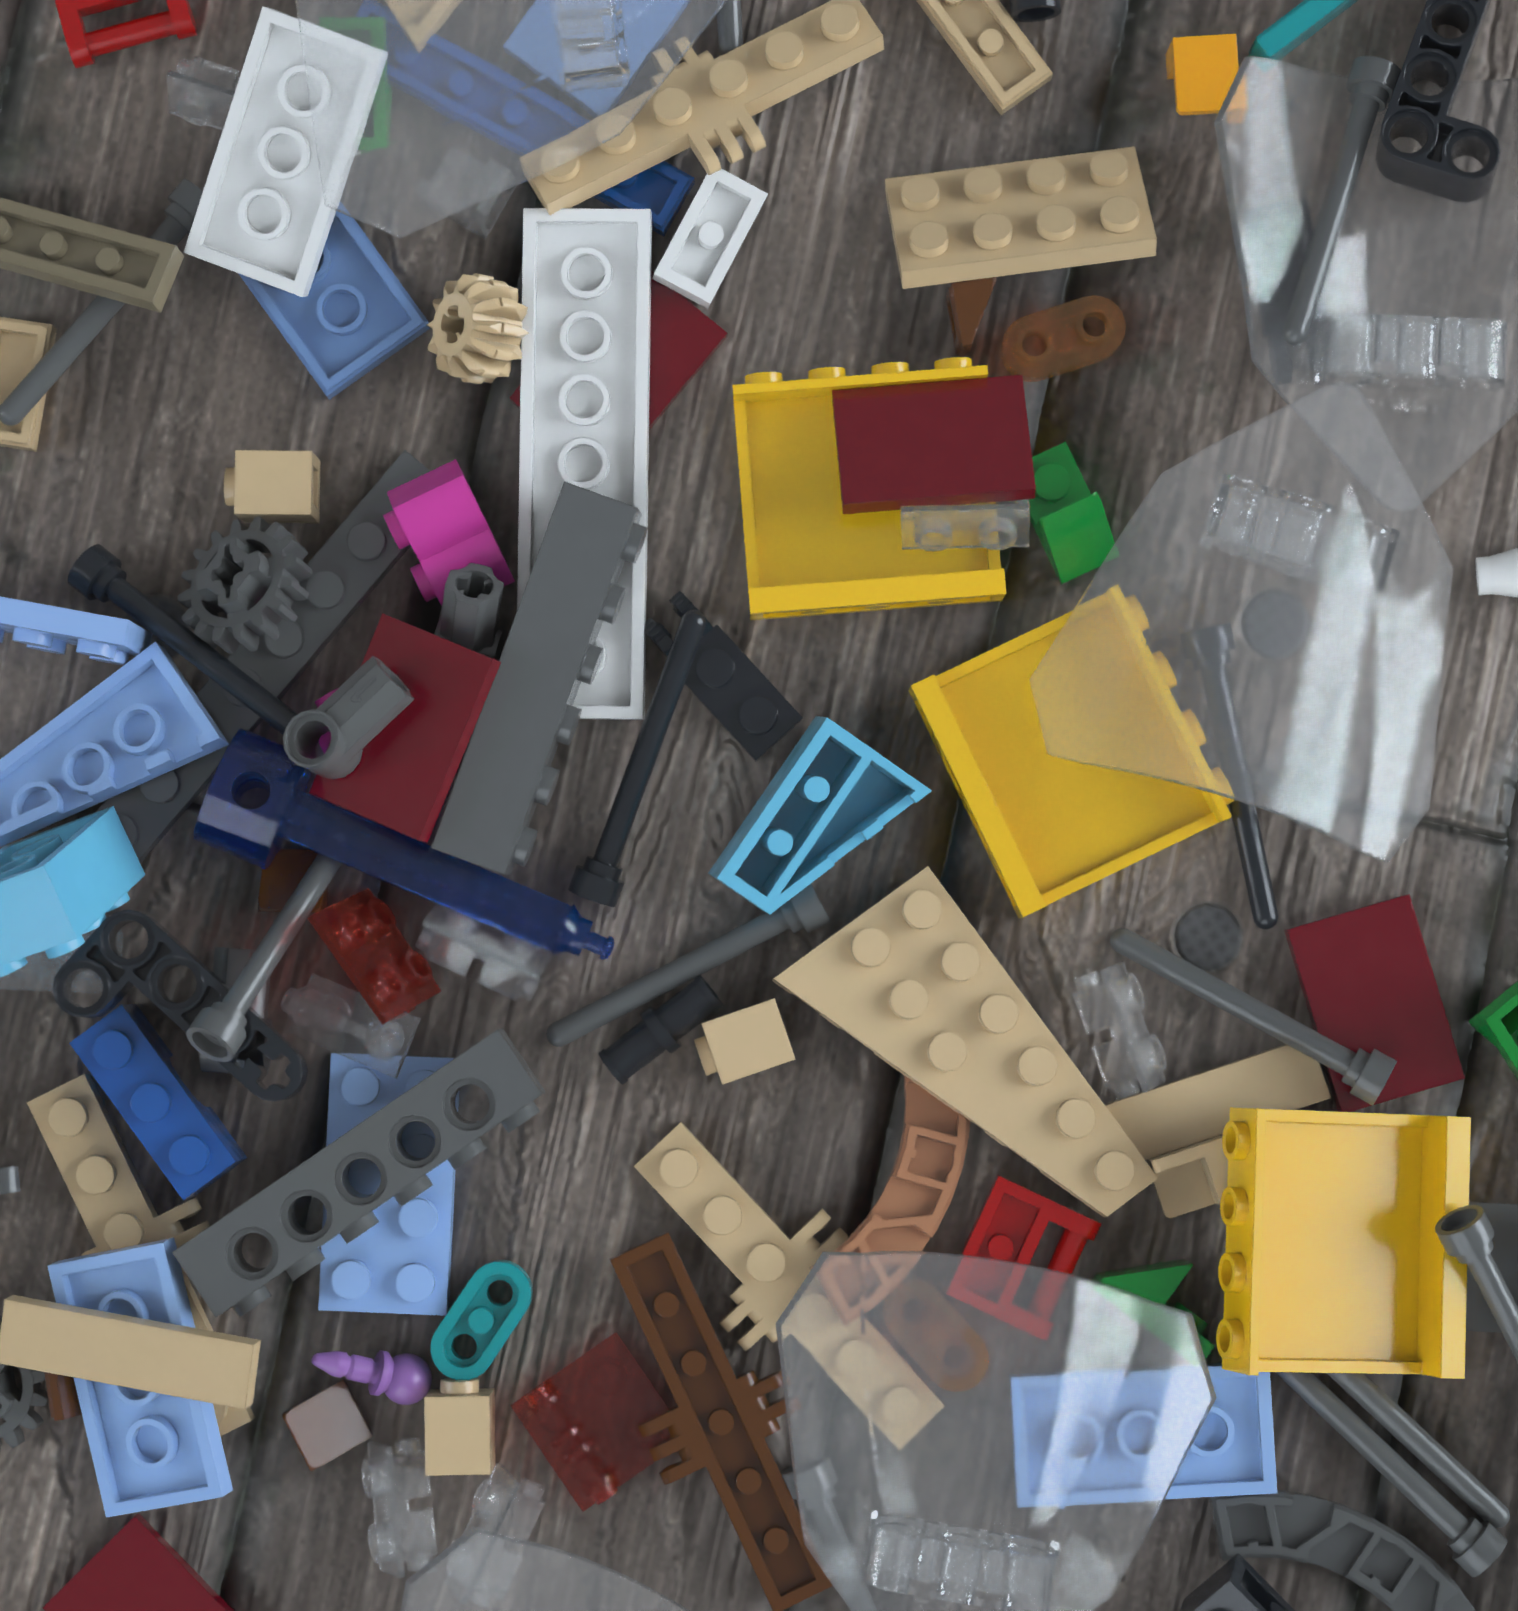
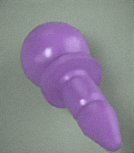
M380 1350L374 1360L355 1354L348 1356L346 1352L342 1351L316 1353L312 1357L313 1365L329 1375L338 1378L345 1376L347 1380L368 1383L370 1395L379 1396L385 1393L391 1401L400 1405H411L419 1402L429 1392L432 1384V1374L428 1364L421 1357L410 1353L399 1354L392 1358L389 1352Z

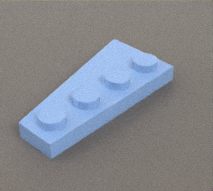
M157 642L151 644L0 759V847L230 745L165 648Z

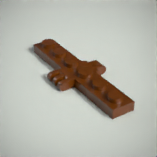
M665 1232L610 1258L609 1260L677 1404L637 1425L642 1438L653 1436L667 1428L670 1434V1438L648 1449L653 1461L660 1460L675 1452H678L681 1461L668 1465L659 1472L664 1485L673 1483L704 1467L707 1468L773 1611H783L832 1587L833 1584L765 1440V1437L781 1429L776 1418L798 1406L793 1393L771 1403L768 1402L765 1394L787 1383L783 1371L774 1372L760 1380L757 1379L754 1370L735 1376L669 1232Z

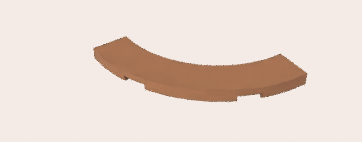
M904 1076V1125L899 1151L890 1177L880 1197L862 1223L843 1243L829 1255L809 1267L841 1325L875 1303L907 1272L906 1270L918 1258L930 1238L937 1231L952 1201L963 1169L969 1139L970 1120L949 1108L906 1076Z

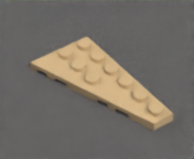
M929 866L773 978L772 981L778 986L798 997L819 1012L820 1016L837 1028L847 1032L872 1050L876 1056L911 1079L949 1108L962 1114L998 1143L1014 1151L1039 1169L1043 1175L1102 1217H1108L1158 1179L1157 1175Z

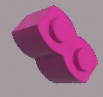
M456 459L387 492L393 510L384 514L383 517L398 548L401 550L409 545L412 546L420 563L410 567V570L426 602L438 598L442 606L445 584L450 570L462 569L470 563L492 568L493 574L504 583V586L515 582L505 557Z

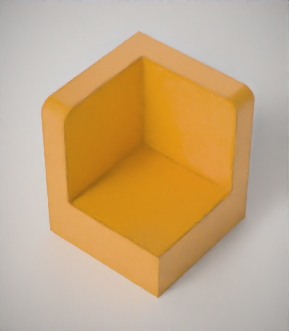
M1236 34L1173 37L1165 57L1167 79H1174L1176 112L1182 116L1220 113V124H1234L1242 109Z

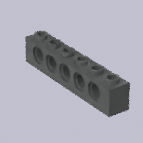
M497 1029L172 1253L215 1317L233 1308L240 1318L272 1296L265 1286L271 1280L287 1271L294 1281L326 1258L319 1248L338 1234L348 1244L376 1225L379 1220L373 1213V1210L394 1197L400 1207H402L431 1187L433 1184L426 1174L448 1160L453 1169L456 1170L485 1150L487 1147L480 1137L502 1123L506 1131L510 1133L539 1113L540 1110L534 1100L546 1091L504 1029ZM465 1085L479 1086L488 1096L489 1109L485 1117L480 1121H468L461 1117L456 1110V1095ZM410 1122H422L433 1131L435 1146L428 1157H413L404 1149L402 1133ZM368 1159L378 1167L381 1174V1183L374 1194H361L351 1186L348 1174L355 1160ZM303 1196H313L319 1199L326 1208L327 1219L325 1225L319 1231L304 1229L296 1219L295 1208ZM249 1233L263 1235L272 1246V1259L265 1268L254 1267L247 1263L243 1257L242 1243Z

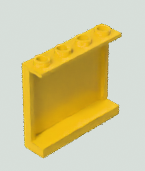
M951 357L936 360L934 362V369L909 371V364L906 362H887L871 366V374L846 376V369L843 367H823L809 370L808 379L783 381L782 373L758 372L744 376L745 384L732 385L750 621L1003 600L1006 595L1005 571L1004 568H1001L996 502L843 514L832 406V390L988 377V365L972 366V358Z
M1120 586L1111 589L1106 595L952 669L937 676L933 674L914 683L908 690L1018 919L1232 817L1227 807V804L1234 801L1230 786L1218 767L1209 770L1198 748L1206 744L1203 731L1191 710L1181 713L1171 692L1172 689L1178 687L1175 674L1162 652L1153 656L1143 635V632L1150 629L1145 612L1134 595L1125 598Z
M1230 1107L1229 1121L1226 1123L1222 1135L1223 1152L1228 1159L1227 1187L1224 1189L1220 1201L1221 1218L1226 1225L1225 1253L1221 1256L1218 1267L1219 1283L1224 1291V1313L1216 1333L1217 1349L1222 1357V1369L1246 1375H1259V1372L1422 1374L1437 1378L1465 1379L1467 1264L1459 1263L1456 1257L1449 1256L1446 1253L1435 1232V1226L1449 1212L1469 1205L1471 1117Z

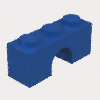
M121 1004L69 1043L182 1200L197 1196L248 1158L211 1106L205 1107L183 1083L170 1062L169 1058L173 1054L137 1004Z

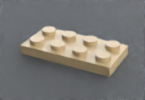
M1135 146L885 179L886 200L902 289L1156 256L1157 237Z

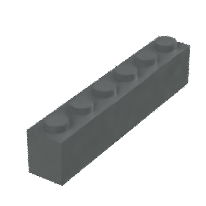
M564 481L499 660L501 662L474 728L433 841L432 849L504 875L512 874L515 864L523 867L527 864L538 830L529 828L537 803L544 806L548 805L559 777L560 770L550 767L558 744L560 742L569 745L579 723L582 709L573 706L581 682L589 685L592 684L602 659L604 649L595 646L596 639L603 621L610 624L614 623L625 595L626 588L617 585L625 561L636 563L645 541L648 527L639 524L642 513L637 507Z

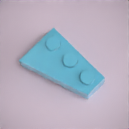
M815 716L708 874L762 911L772 914L832 868L835 862L865 839H870L882 830L886 823L911 804L920 801L932 790L828 717Z

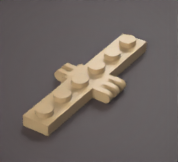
M831 0L715 59L708 50L697 55L688 40L682 38L673 43V48L680 64L674 66L664 49L651 54L653 65L658 72V75L651 78L654 90L518 157L521 170L549 215L562 208H572L688 148L692 149L706 173L711 175L721 170L718 156L713 150L714 148L719 146L728 161L733 164L744 158L736 137L742 135L753 153L766 147L764 137L752 116L884 50L883 34L860 0Z
M89 1073L83 1074L27 1102L96 1247L82 1253V1256L169 1238L175 1239L176 1248L178 1249L210 1227L207 1220L184 1231L179 1221L192 1217L202 1209L197 1197L159 1216L157 1215ZM181 1267L195 1328L213 1331L185 1271ZM213 1403L220 1436L255 1418L250 1406L247 1409H240Z
M682 1122L634 1165L638 1172L742 1282L729 1295L737 1306L719 1324L727 1332H730L746 1316L754 1322V1325L737 1341L745 1352L764 1335L774 1343L788 1332L896 1449L904 1444L944 1406L943 1402L860 1313L843 1325L839 1323L809 1267L829 1255L849 1237L839 1227L821 1244L813 1235L821 1231L831 1219L823 1208L789 1238Z

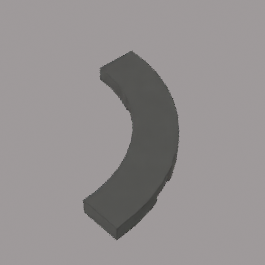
M1277 1490L1276 1494L1209 1497L1220 1557L1223 1561L1230 1560L1239 1553L1243 1558H1280L1319 1565L1343 1575L1370 1591L1393 1611H1476L1455 1581L1424 1551L1384 1523L1344 1504L1309 1494Z

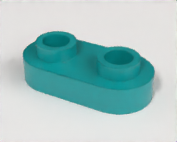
M494 1260L484 1264L473 1274L436 1329L431 1340L433 1362L445 1376L455 1380L474 1379L483 1374L498 1355L532 1301V1282L521 1266L508 1260ZM503 1280L510 1284L513 1296L509 1302L500 1304L491 1298L489 1288L494 1281ZM460 1334L472 1336L477 1344L475 1354L469 1357L460 1356L454 1349L455 1337Z

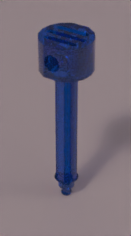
M240 728L225 751L203 800L194 828L193 839L263 869H267L285 839L552 952V955L568 952L579 957L582 948L600 955L599 959L605 960L611 955L615 943L614 938L610 935L607 938L590 931L593 921L582 917L574 903L572 906L471 862L432 849L431 845L306 793L305 790L312 772L290 760L283 744L245 728ZM262 788L270 792L266 803L259 808L246 809L239 806L240 798L250 789Z

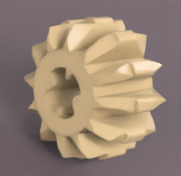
M478 273L473 275L463 274L458 281H446L443 298L433 300V306L436 311L434 320L427 324L433 330V337L428 344V351L437 355V369L447 372L450 376L461 378L462 382L473 384L493 383L497 377H509L512 360L522 359L520 349L521 338L529 334V332L522 328V321L527 314L528 307L518 303V289L509 286L506 282L494 280L493 276Z

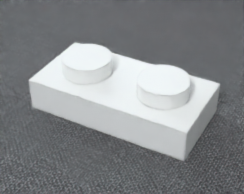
M723 169L711 175L707 174L652 279L708 309L768 193Z

